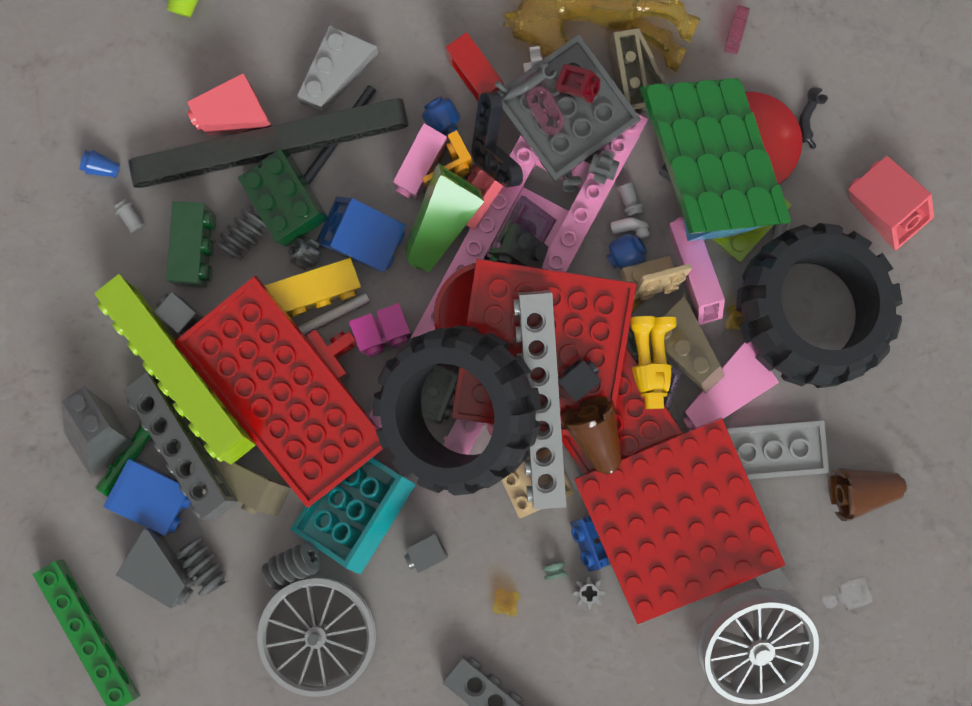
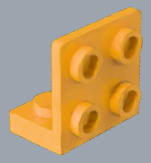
M456 130L448 134L449 143L446 144L447 151L453 162L444 167L463 178L470 173L469 169L473 168L472 158ZM433 172L422 178L426 189L429 186Z

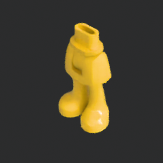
M631 317L630 325L638 351V365L633 366L632 371L640 395L644 397L645 409H664V397L667 396V393L662 392L669 391L671 382V365L667 364L664 338L666 332L676 327V317ZM649 335L652 349V362L650 357Z

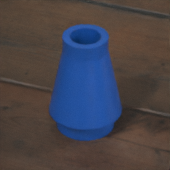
M85 150L80 163V170L85 171V174L116 178L120 169V163L107 158L95 150Z

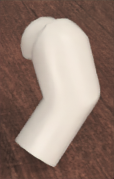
M629 217L611 222V229L614 235L626 231H635V235L643 239L647 238L650 234L647 222Z

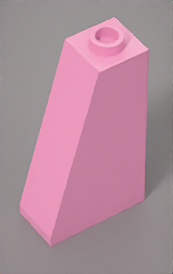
M679 217L670 223L669 234L679 266L690 264L692 267L684 283L693 313L699 325L722 319L725 298L704 240L687 241L684 217Z
M744 341L721 367L725 376L707 394L701 390L683 411L685 418L682 421L688 430L721 417L724 419L779 383L773 372L768 371L755 358L759 352L752 341L747 344Z

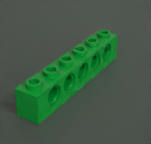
M63 559L56 560L33 573V577L105 705L125 706L140 697Z

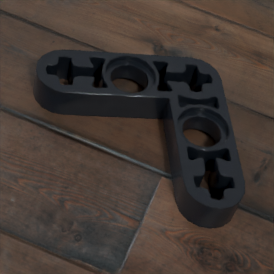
M496 91L484 92L480 95L471 149L473 159L503 187L520 186L523 181L521 166L497 146L503 106L502 98Z

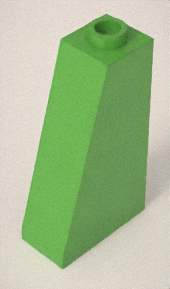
M440 164L435 167L405 247L408 263L415 269H423L428 273L484 202L481 189Z

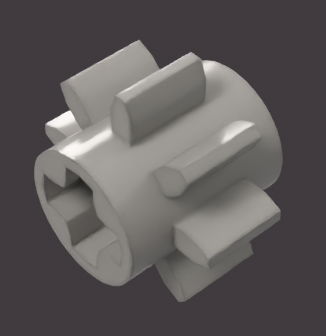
M587 576L586 582L583 584L580 581H576L579 590L573 591L572 594L575 596L579 595L578 606L585 602L587 603L588 610H591L592 603L596 602L598 605H601V601L598 599L599 595H604L606 592L598 590L597 587L601 583L600 580L593 584L590 577ZM587 586H591V589L596 591V594L591 595L590 600H587L586 596L582 595V591H586Z

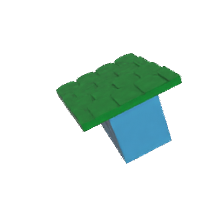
M739 78L653 84L640 87L684 217L687 241L733 237L762 226L791 222L781 186L777 183L769 155L765 152L754 113H751L743 84L739 81Z

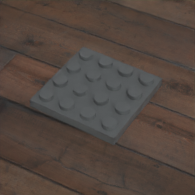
M580 35L571 39L505 87L508 89L527 80L538 72L540 65L548 63V66L545 68L547 76H549L552 70H556L557 74L554 78L544 79L531 90L509 100L502 98L504 95L503 91H498L502 98L503 112L554 182L641 120ZM563 64L592 70L601 79L599 93L594 97L592 103L584 101L581 97L558 92L555 89Z

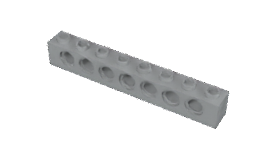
M551 290L518 292V299L513 300L514 315L520 316V326L515 327L516 343H521L522 353H517V356H522L531 371L536 367H541L545 370V375L539 380L532 379L530 374L527 375L531 388L537 387L539 394L547 397L546 403L541 406V409L536 411L535 420L546 421L549 424L545 432H538L535 444L529 447V459L524 461L525 475L531 476V486H526L527 502H532L534 510L566 507L552 292ZM532 313H538L541 315L540 324L534 327L527 324V317ZM534 340H539L543 343V349L539 353H532L528 350L529 344ZM542 447L550 450L549 456L545 459L536 457L537 450ZM542 474L552 476L551 482L547 485L539 484L537 482L538 478Z

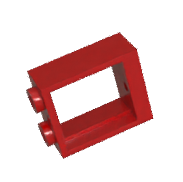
M467 32L445 47L447 61L477 102L482 93L498 92L500 90L494 85L497 80L504 85L502 79Z

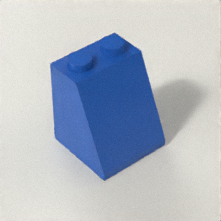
M336 197L327 216L329 219L325 221L316 240L319 246L346 258H351V260L375 271L385 273L386 269H389L394 261L393 253L396 246L400 245L404 239L406 225L353 198Z
M128 459L103 507L166 536L170 535L171 532L175 533L182 522L179 516L184 508L188 509L190 507L191 501L179 489L180 483L176 478L139 459Z

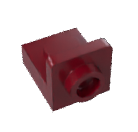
M563 64L555 89L558 92L581 97L584 101L592 103L594 97L599 93L601 79L592 70Z

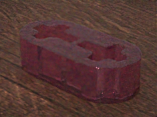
M741 5L736 6L724 52L737 55L750 8Z
M538 86L532 88L527 95V105L544 133L548 135L559 134L564 127L563 114L546 88ZM534 94L545 96L543 100L545 109H542L539 103H532L534 101ZM549 112L553 119H559L557 128L546 126L548 123L546 113Z

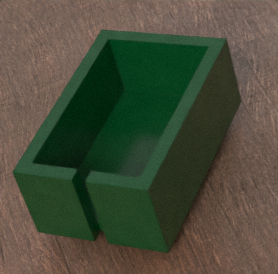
M279 149L261 161L262 167L255 165L240 175L238 179L274 241L287 247L293 240L301 238L329 218L292 156Z
M172 201L166 280L175 286L207 288V282H211L212 266H209V256L214 254V240H211V230L216 228V215L213 214V211L205 203Z

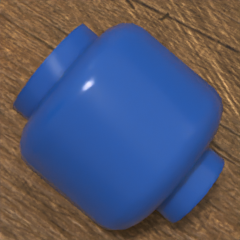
M440 96L424 106L425 111L422 117L428 126L443 133L445 136L458 129L456 124L460 121L461 116L451 99H443Z
M627 233L610 243V254L607 255V258L614 269L619 267L622 270V268L643 263L647 249L638 235L633 236Z

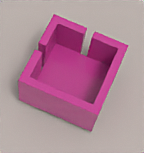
M399 303L376 311L377 317L373 318L372 313L349 321L358 348L363 355L367 354L369 357L379 355L384 352V347L392 345L394 348H397L406 343L408 338H411V331Z

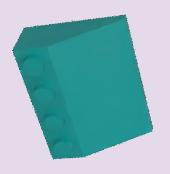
M372 457L309 508L304 506L290 530L304 540L311 542L317 549L343 567L361 575L416 484Z

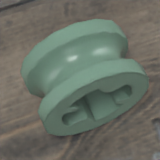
M565 562L543 566L542 570L546 572L544 579L550 580L568 575L567 571L563 570Z

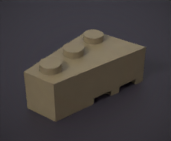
M639 28L613 32L607 38L615 84L635 111L645 110L647 108L640 87L666 84V79L663 73H660L653 59L654 56Z
M684 296L663 316L676 317L677 319L676 327L665 334V354L669 360L707 394L725 375Z
M216 457L212 458L238 502L243 504L241 507L243 510L254 515L257 511L278 516L291 489L290 487L268 479L269 477L260 475L237 462L231 465L224 460L220 462Z

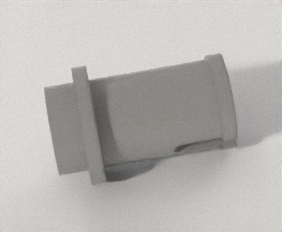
M633 182L619 186L617 189L625 207L624 213H627L628 217L641 214L643 212V204L638 200Z
M125 199L114 206L116 211L114 214L120 216L130 230V233L133 234L144 227L145 224L132 208L133 203Z

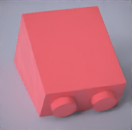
M244 73L187 102L191 109L187 111V114L192 124L196 126L198 131L202 129L207 135L240 134L272 126Z
M888 156L881 161H876L863 177L856 178L848 189L852 204L895 251L934 218L932 194Z

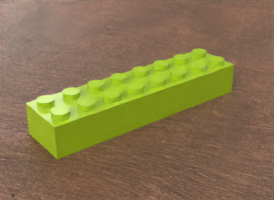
M118 274L94 293L99 299V302L96 303L99 309L106 316L109 315L114 321L111 323L114 329L121 336L124 335L129 340L126 343L136 356L139 355L144 360L142 366L145 370L160 381L157 384L166 396L169 395L175 401L172 404L175 410L182 417L185 416L191 421L188 425L197 437H201L206 442L204 448L212 458L216 457L220 462L224 460L232 465L256 446L238 421L175 345V337L135 285Z

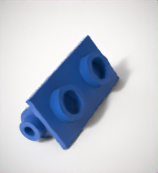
M590 515L570 522L572 537L579 545L581 560L584 566L587 567L588 572L600 570L602 567L610 565L602 542L597 544L594 542V539L599 538V535Z

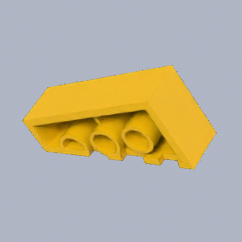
M348 258L265 285V287L289 316L297 317L307 313V310L311 308L321 309L332 304L331 301L339 298L341 301L351 299L356 296L355 292L361 288L352 260Z

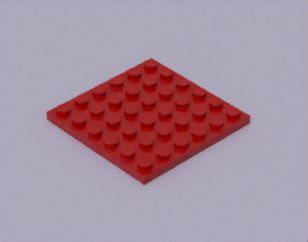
M476 258L466 326L476 327L480 333L485 335L492 332L508 342L510 346L508 351L514 357H517V353H522L521 343H516L515 327L520 326V316L514 315L513 300L518 299V292L551 290L558 376L580 357L585 362L591 360L600 370L597 376L601 382L577 402L558 381L561 433L563 435H570L562 423V416L570 407L574 411L581 407L579 402L592 397L603 396L607 397L608 402L612 400L616 408L637 284L628 281ZM532 313L527 317V324L534 327L541 322V315L538 313ZM534 340L529 344L528 350L532 353H539L543 349V343L539 340ZM459 367L451 417L494 424L493 405L487 390L473 374ZM536 367L530 373L532 379L539 380L545 375V370L541 367ZM539 394L542 406L546 403L547 397ZM539 421V431L545 432L549 424L546 421Z
M722 417L622 458L618 469L611 474L600 473L595 469L574 479L637 625L786 566Z

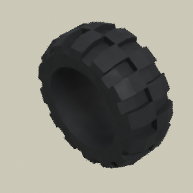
M819 223L814 227H809L803 224L786 230L780 236L764 245L762 250L751 258L742 274L743 287L737 290L736 310L743 313L744 322L739 327L745 343L747 344L752 341L759 352L755 358L768 371L776 369L782 373L781 377L784 381L801 387L806 384H812L816 388L833 387L863 376L871 368L877 367L889 354V343L897 339L902 323V316L896 314V307L902 305L903 301L900 284H892L888 274L894 268L883 253L876 256L869 249L872 244L870 240L855 231L845 234L843 233V228L839 225ZM809 263L825 267L835 273L848 287L855 304L856 318L851 337L841 350H827L809 344L798 336L788 323L782 307L781 293L784 279L792 265Z
M461 325L450 328L440 327L411 338L397 348L396 356L393 359L386 361L378 377V384L382 385L381 391L374 393L373 416H380L382 427L376 430V434L382 449L389 446L396 457L391 463L405 477L414 474L418 477L417 484L420 487L436 493L448 490L454 496L474 494L478 490L490 488L515 472L527 459L526 452L529 447L535 444L540 428L539 421L535 420L536 411L541 409L538 388H531L527 375L532 373L521 355L514 357L508 351L510 347L508 342L492 332L486 335L482 334L476 327ZM437 364H451L467 370L482 383L490 396L494 410V428L491 439L481 454H461L446 448L433 437L424 422L420 402L422 387L426 377Z

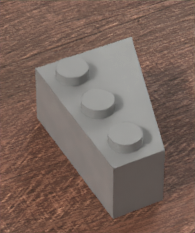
M329 26L297 95L300 103L324 113L346 90V87L362 73V70L371 60H374L379 55L377 46Z

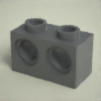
M173 292L170 295L165 294L156 304L158 308L154 311L181 335L204 318L182 297Z
M437 532L406 548L408 553L404 555L410 569L416 568L418 573L448 557Z

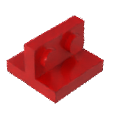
M317 330L306 335L341 382L347 379L350 375L339 361V358L358 346L355 337L350 332L345 334L342 331L331 338L332 344L328 345Z

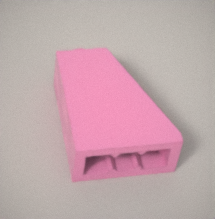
M423 124L393 181L394 186L397 187L396 192L407 199L410 196L415 199L418 198L425 186L422 178L435 170V167L447 150V136Z

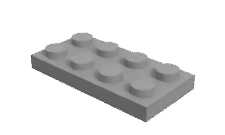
M824 421L727 428L749 480L829 473Z

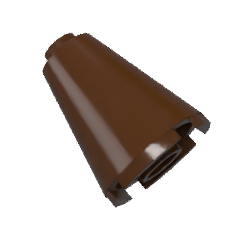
M603 396L585 399L579 402L581 407L574 411L570 407L563 414L562 423L594 468L600 473L611 474L618 469L622 462L615 406L612 400L608 402L607 397Z
M839 468L834 469L832 472L835 475L829 478L830 501L832 505L837 504L839 511L835 512V514L841 521H851L902 499L907 490L905 479L898 473Z

